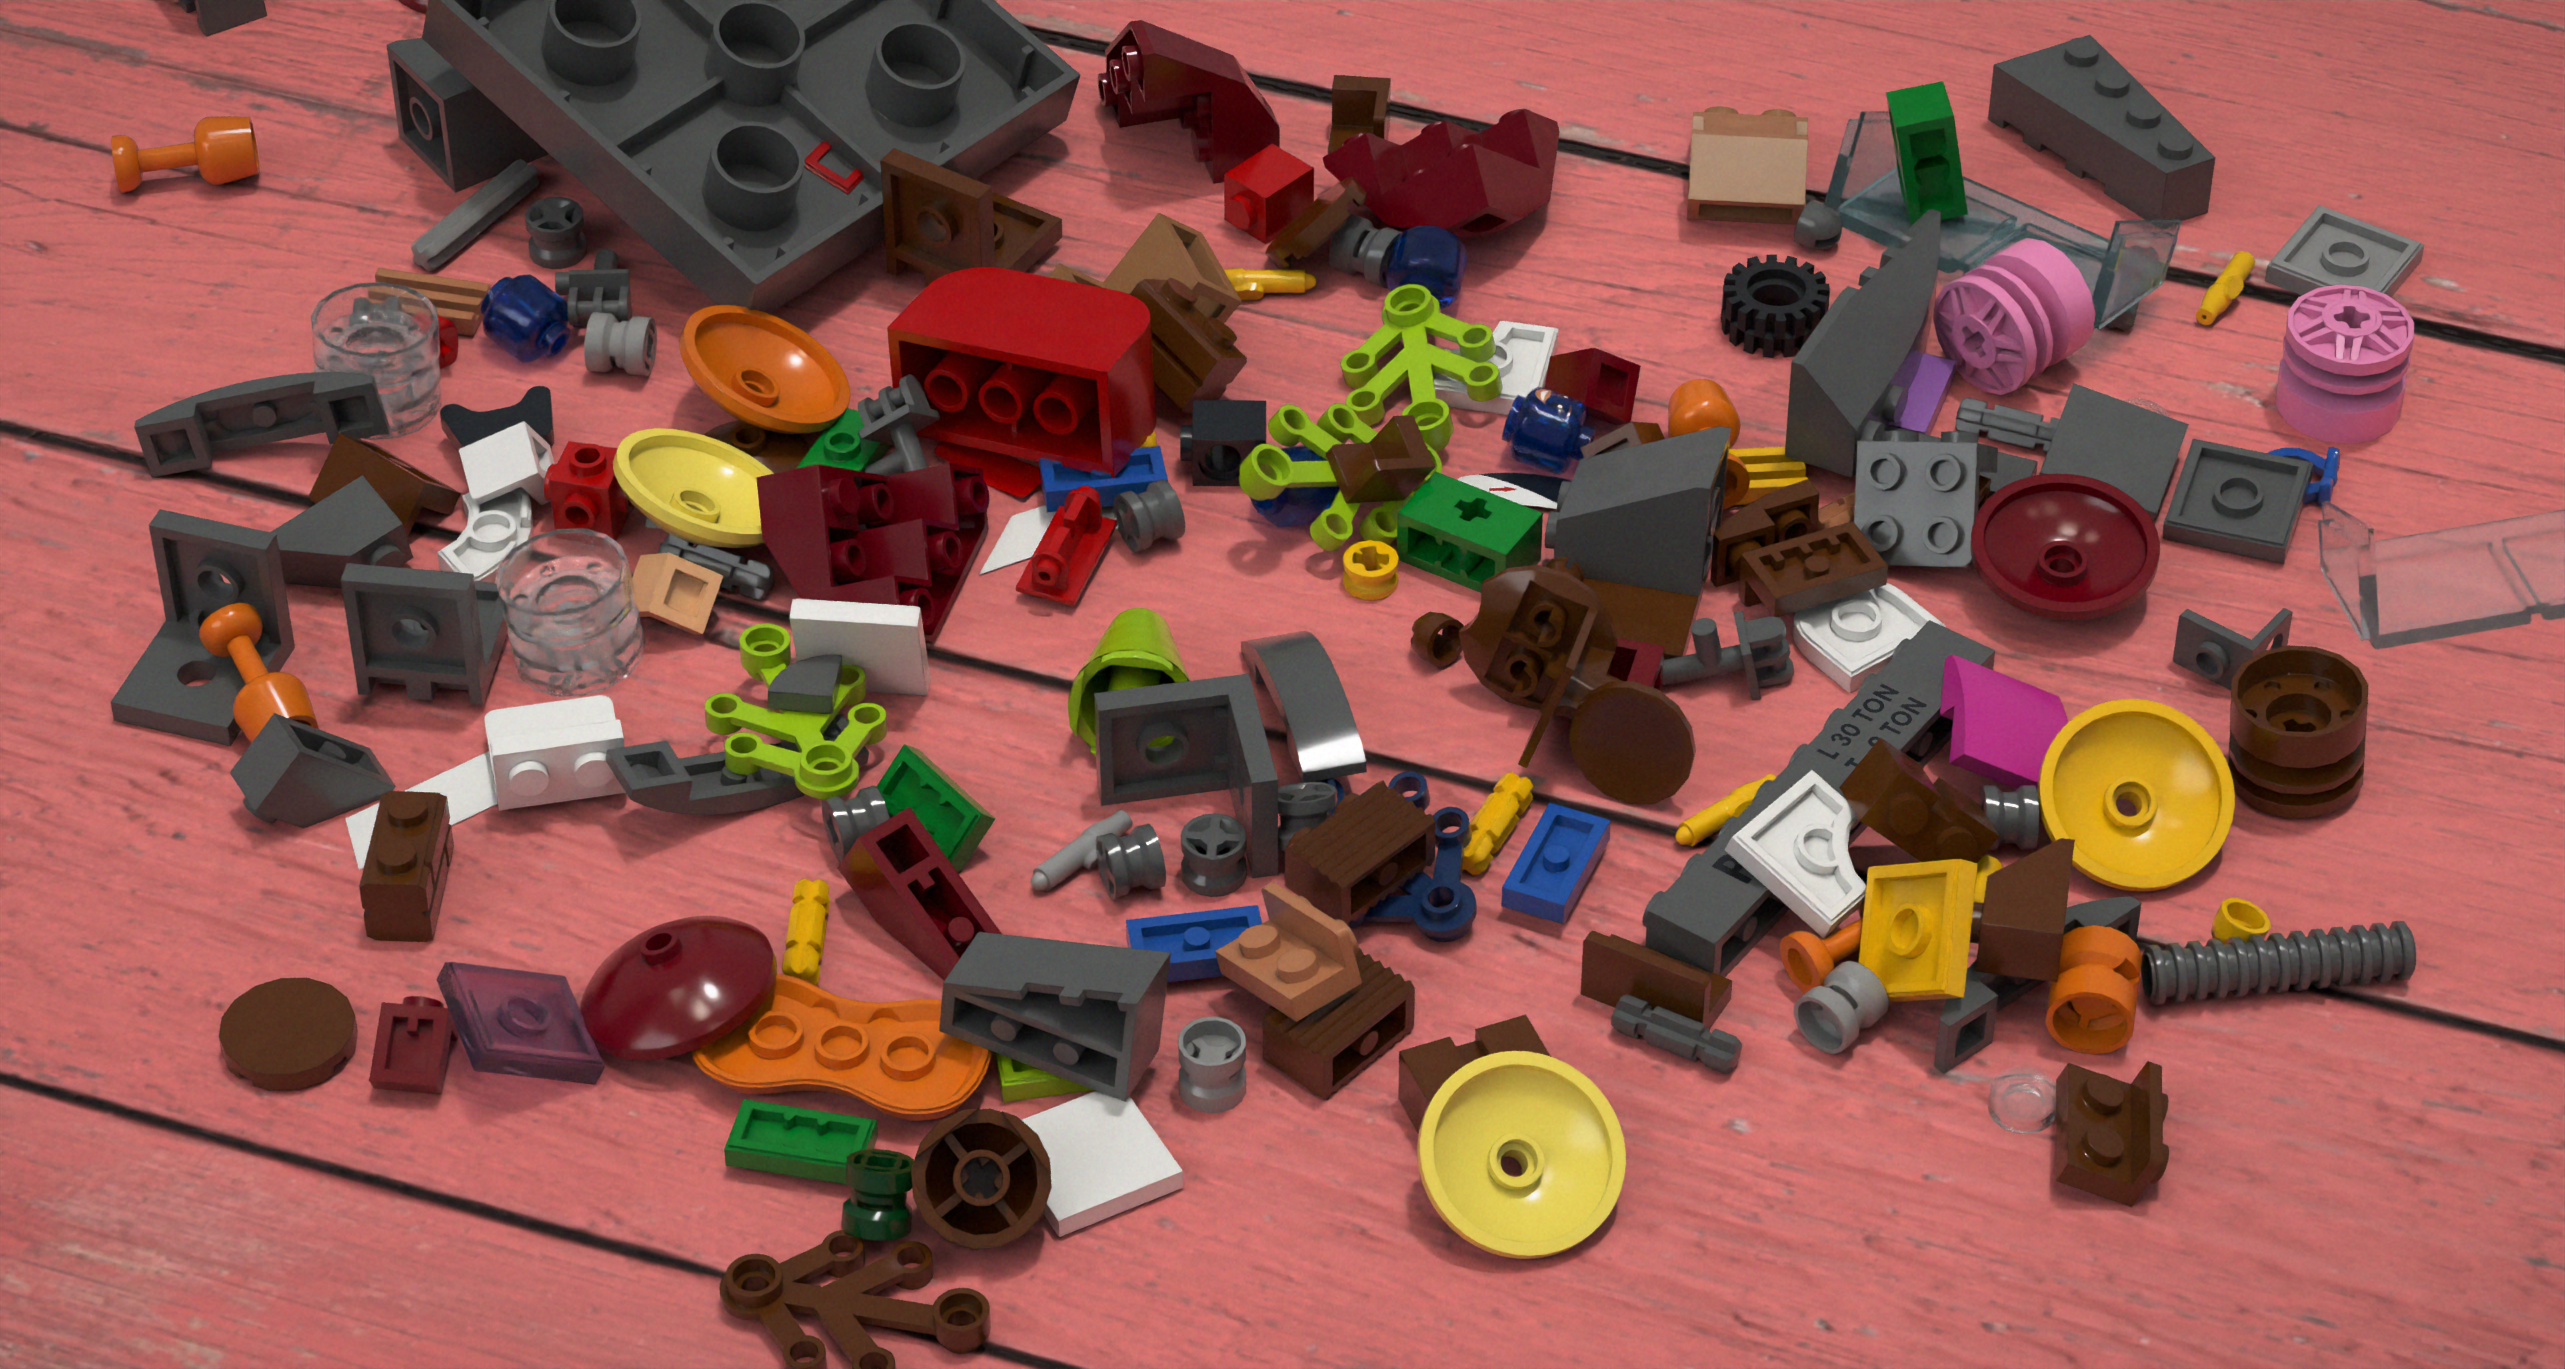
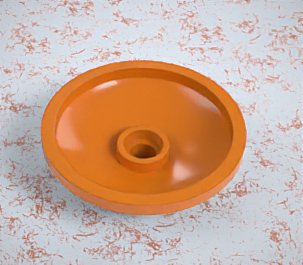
M715 305L700 309L692 314L682 329L679 337L680 354L695 384L722 410L746 424L784 434L813 433L831 427L843 415L849 405L850 385L839 363L814 338L785 320L756 309L749 310L743 306Z

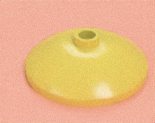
M666 428L646 429L632 433L621 441L613 460L615 477L629 501L658 527L682 540L709 547L745 548L765 543L762 539L756 477L774 473L761 462L720 440L684 430Z
M1529 1051L1499 1052L1478 1058L1466 1064L1450 1076L1433 1096L1422 1118L1417 1143L1419 1172L1433 1207L1447 1225L1463 1239L1478 1248L1496 1255L1517 1259H1534L1556 1255L1569 1250L1588 1238L1604 1222L1616 1204L1622 1189L1626 1168L1625 1143L1620 1123L1609 1101L1600 1089L1579 1070L1561 1060L1544 1054ZM1501 1158H1515L1521 1165V1176L1513 1177L1506 1174L1501 1167Z

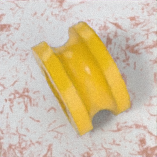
M1372 540L1361 541L1351 545L1344 552L1343 585L1345 590L1352 596L1362 600L1373 601L1391 595L1398 586L1397 570L1399 557L1396 550L1386 543Z

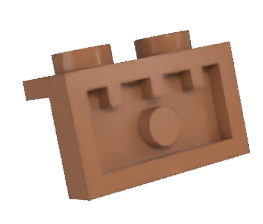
M1275 882L1262 888L1269 920L1261 925L1252 926L1244 930L1237 939L1215 951L1219 968L1223 975L1296 1022L1362 984L1355 957L1359 953V946L1350 927L1340 919L1335 920L1318 910L1305 897L1296 896Z

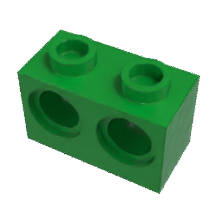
M1944 82L1886 92L1900 190L1910 225L1912 226L1929 209L1941 212V220L1968 215L1955 119Z

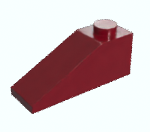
M910 807L857 838L837 868L874 920L944 981L978 932L1002 934Z

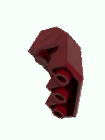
M1143 20L1129 22L1105 49L1106 72L1098 74V89L1103 107H1112L1120 128L1179 118L1183 130L1191 129V144L1194 158L1197 163L1205 162L1213 184L1224 182V174L1269 145L1274 144L1280 148V127L1268 102L1234 55Z
M1517 109L1502 115L1499 123L1481 133L1445 120L1427 125L1422 129L1419 136L1403 145L1390 142L1371 133L1356 134L1347 138L1343 142L1342 147L1322 158L1325 168L1340 182L1348 177H1354L1367 192L1364 204L1386 225L1415 236L1468 238L1497 233L1550 201L1560 131L1557 121L1528 109Z
M946 463L884 476L816 464L756 477L762 539L799 597L811 600L918 606L921 610L925 643L935 641L989 530L987 509L990 497L988 487L983 478V469Z

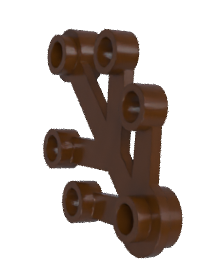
M839 1230L829 1234L822 1244L781 1263L764 1254L741 1256L729 1265L719 1287L721 1303L729 1314L742 1320L761 1322L783 1352L784 1369H827L824 1343L814 1336L805 1335L790 1311L815 1315L850 1360L852 1369H896L893 1354L887 1349L878 1347L860 1323L932 1334L936 1336L937 1340L947 1350L956 1354H967L977 1350L988 1338L991 1330L989 1302L983 1294L970 1288L948 1290L940 1295L933 1305L873 1295L895 1284L903 1289H919L926 1286L932 1280V1252L928 1246L916 1241L901 1243L892 1250L891 1255L865 1266L863 1239L850 1235L844 1230ZM840 1252H850V1253H852V1254H850V1255H848V1256H836V1255H835V1254L840 1253ZM909 1263L920 1264L914 1268L904 1267V1265ZM824 1272L833 1277L840 1278L823 1287L803 1284ZM803 1357L813 1358V1360L809 1362L796 1361L797 1359Z

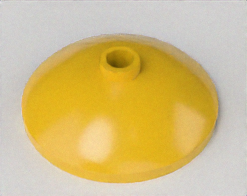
M2119 699L2101 703L2083 711L2069 721L2054 738L2043 758L2039 771L2037 788L2039 810L2051 841L2054 842L2060 838L2075 840L2072 865L2089 878L2113 888L2138 892L2155 891L2169 888L2188 880L2201 871L2218 853L2225 842L2233 821L2235 809L2234 783L2227 761L2219 746L2206 730L2192 718L2158 702L2141 699ZM2127 799L2131 801L2136 808V815L2129 817L2121 814L2117 809L2116 800Z

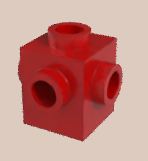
M568 441L558 463L551 464L548 467L544 480V497L552 502L555 536L609 545L615 544L629 514L634 509V505L622 491L614 474L613 460L618 448Z

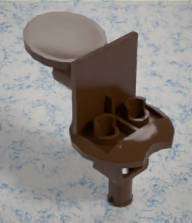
M1556 557L1550 560L1546 567L1535 565L1507 568L1484 580L1481 585L1479 612L1470 623L1460 629L1459 636L1465 661L1483 686L1509 703L1539 710L1518 765L1525 768L1528 767L1551 718L1561 715L1572 719L1569 739L1574 761L1586 780L1606 796L1628 804H1655L1675 795L1688 780L1696 753L1692 726L1679 705L1659 689L1636 681H1622L1610 675L1618 645L1613 618L1597 593L1583 583L1584 573L1579 563L1574 561L1571 569H1568L1565 566L1569 558Z

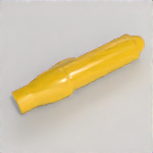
M2239 251L2235 253L2215 283L2208 288L2201 306L2196 312V319L2199 323L2203 325L2212 324L2216 317L2224 312L2232 300L2241 293L2245 279L2255 266V260L2250 252Z
M1224 269L1241 300H1259L1263 297L1264 293H1305V290L1315 287L1317 282L1316 278L1309 273H1305V270Z
M1769 773L1759 780L1745 783L1731 791L1726 797L1679 824V829L1676 832L1677 842L1681 845L1688 844L1694 846L1721 830L1724 823L1730 817L1735 816L1738 818L1753 802L1758 789L1765 781H1774L1777 777Z

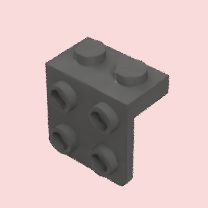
M1882 431L1881 441H1857L1854 523L1888 566L1956 568L1971 566L1973 561L1970 551L1972 526L1978 514L1980 472L1997 473L1998 448L1978 443L1979 433L1954 431L1941 432V442H1919V432Z

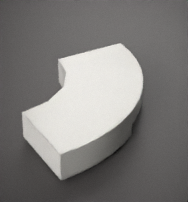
M522 487L482 504H478L472 499L470 492L462 495L464 513L468 519L467 527L457 540L437 552L441 571L474 574V581L502 583L517 569L529 550L533 535L531 501L529 494Z

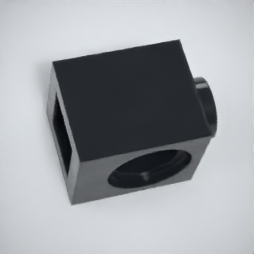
M1193 400L1192 425H1181L1180 460L1192 461L1193 486H1240L1239 470L1241 463L1256 446L1266 444V401Z

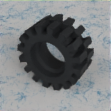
M1767 255L1765 263H1761L1757 256L1748 258L1747 267L1738 263L1733 266L1732 274L1727 273L1724 278L1721 329L1724 335L1730 334L1729 341L1733 345L1737 346L1744 342V351L1753 354L1757 348L1763 349V357L1773 358L1774 350H1781L1784 358L1793 357L1794 348L1797 347L1799 350L1802 348L1828 311L1829 283L1825 284L1826 277L1821 271L1814 274V265L1807 261L1801 267H1798L1796 257L1787 256L1785 263L1777 262V255Z

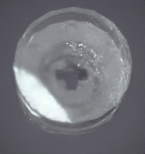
M385 282L354 284L335 290L319 301L311 315L314 372H344L374 376L390 426L388 434L362 439L398 438L417 432L434 420L442 402L440 388L441 373L438 360L440 355L439 320L437 308L425 295L407 286Z
M585 528L557 529L533 536L513 548L500 563L495 584L502 613L508 627L507 634L512 647L514 663L520 679L534 690L557 697L585 696L612 687L628 677L640 663L646 641L640 624V613L634 600L635 591L629 563L622 546L607 534Z

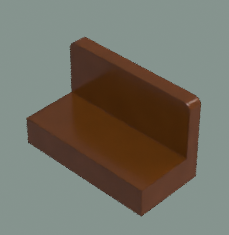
M339 433L316 479L309 498L317 504L363 475L403 523L406 536L408 537L422 507L451 515L461 493L374 443Z
M1591 931L1583 941L1581 995L1616 1008L1618 1001L1623 995H1631L1648 1002V1005L1652 1006V1010L1659 1006L1703 1023L1709 1029H1711L1731 1000L1732 980L1614 934H1611L1609 937L1596 931Z

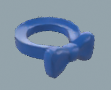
M2329 447L2326 459L2301 448H2280L2268 452V454L2313 462V471L2322 476L2320 482L2310 483L2304 504L2317 501L2320 507H2329L2333 487L2338 480L2337 472L2340 465V449Z

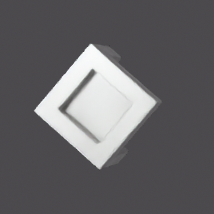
M525 421L459 449L470 496L478 504L485 503L520 487L540 505L551 502L544 497L545 475L548 467L551 464H555L551 448Z

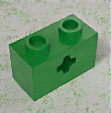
M1435 471L1398 512L1397 554L1399 561L1481 593V585L1484 580L1507 568L1535 566L1541 561L1543 513Z

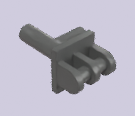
M604 249L598 252L594 270H569V272L555 273L556 295L568 296L569 325H573V327H587L590 315L593 312L613 314L619 323L621 321H629L632 318L629 269H618L619 257L614 251Z
M911 374L900 379V386L894 389L891 386H887L881 389L878 399L873 400L867 397L858 403V411L864 428L858 430L861 439L895 445L896 451L865 468L867 473L890 476L928 468L916 432L940 420L941 417L938 410L930 409L920 382Z
M1743 611L1734 612L1740 644L1721 648L1715 621L1710 618L1696 620L1691 625L1696 653L1664 660L1663 686L1745 669L1751 699H1761L1759 688L1784 683L1794 675L1793 662L1789 658V642L1784 638L1786 636L1784 621L1774 616L1745 621Z

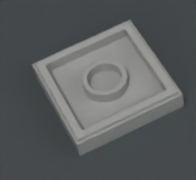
M2318 205L2269 262L2266 269L2265 282L2299 295H2304L2316 288L2340 284L2366 287L2392 297L2422 261L2424 244Z

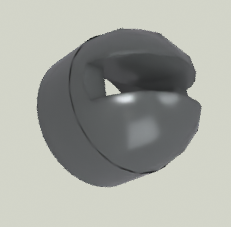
M1816 200L1809 201L1797 221L1794 231V242L1814 250L1832 248L1839 242L1842 234V221L1839 213Z

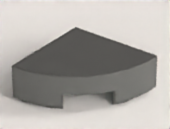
M842 655L810 657L782 670L769 686V708L833 713L843 672Z

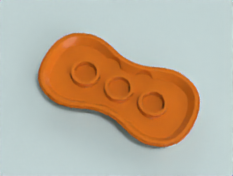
M784 974L776 975L769 995L744 1023L722 1038L691 1051L694 1061L702 1071L722 1086L736 1092L745 1094H773L807 1090L835 1093L854 1098L887 1115L910 1121L933 1120L955 1112L981 1083L992 1056V1051L939 1031L942 1000L914 999L882 1003L863 1002L837 996L803 979Z

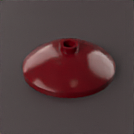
M2056 473L2020 479L2004 486L1989 497L1979 509L1975 523L1972 526L1970 551L1975 569L1984 583L1996 595L2014 607L2049 619L2086 620L2120 611L2145 593L2151 585L2158 568L2160 541L2156 527L2148 513L2136 500L2125 492L2094 478Z
M694 916L655 926L624 943L598 967L588 983L580 1003V1018L590 1041L598 1049L622 1059L656 1060L699 1049L736 1029L762 1005L772 990L776 979V956L769 940L759 929L748 923L727 917Z

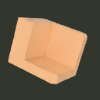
M669 552L640 555L621 613L633 618L650 616L690 634H703L723 575Z

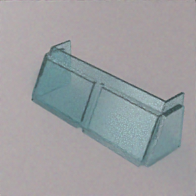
M1861 111L1859 118L1848 120L1824 204L1839 213L1842 227L1884 246L1899 248L1903 233L1911 225L1900 190L1889 111ZM1964 176L1963 182L1968 215L1940 221L1938 270L1947 274H1953L1957 270L1964 271V275L1966 272L1982 266L1987 259L2011 244L2026 238L2045 241L2062 251L2080 270L2091 291L2096 313L2094 329L2097 328L2099 330L2163 284L2182 222L2179 219L2115 221L2109 240Z

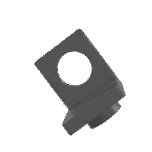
M2283 608L2251 640L2186 609L2178 619L2173 662L2231 690L2232 678L2243 662L2265 651L2273 638L2274 641L2270 649L2287 646L2293 612Z

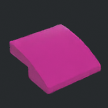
M1952 654L1945 658L1940 715L1953 720L1949 763L2018 789L2021 785H2035L2037 789L2043 758L2054 738L2068 723L2065 709L2059 696Z

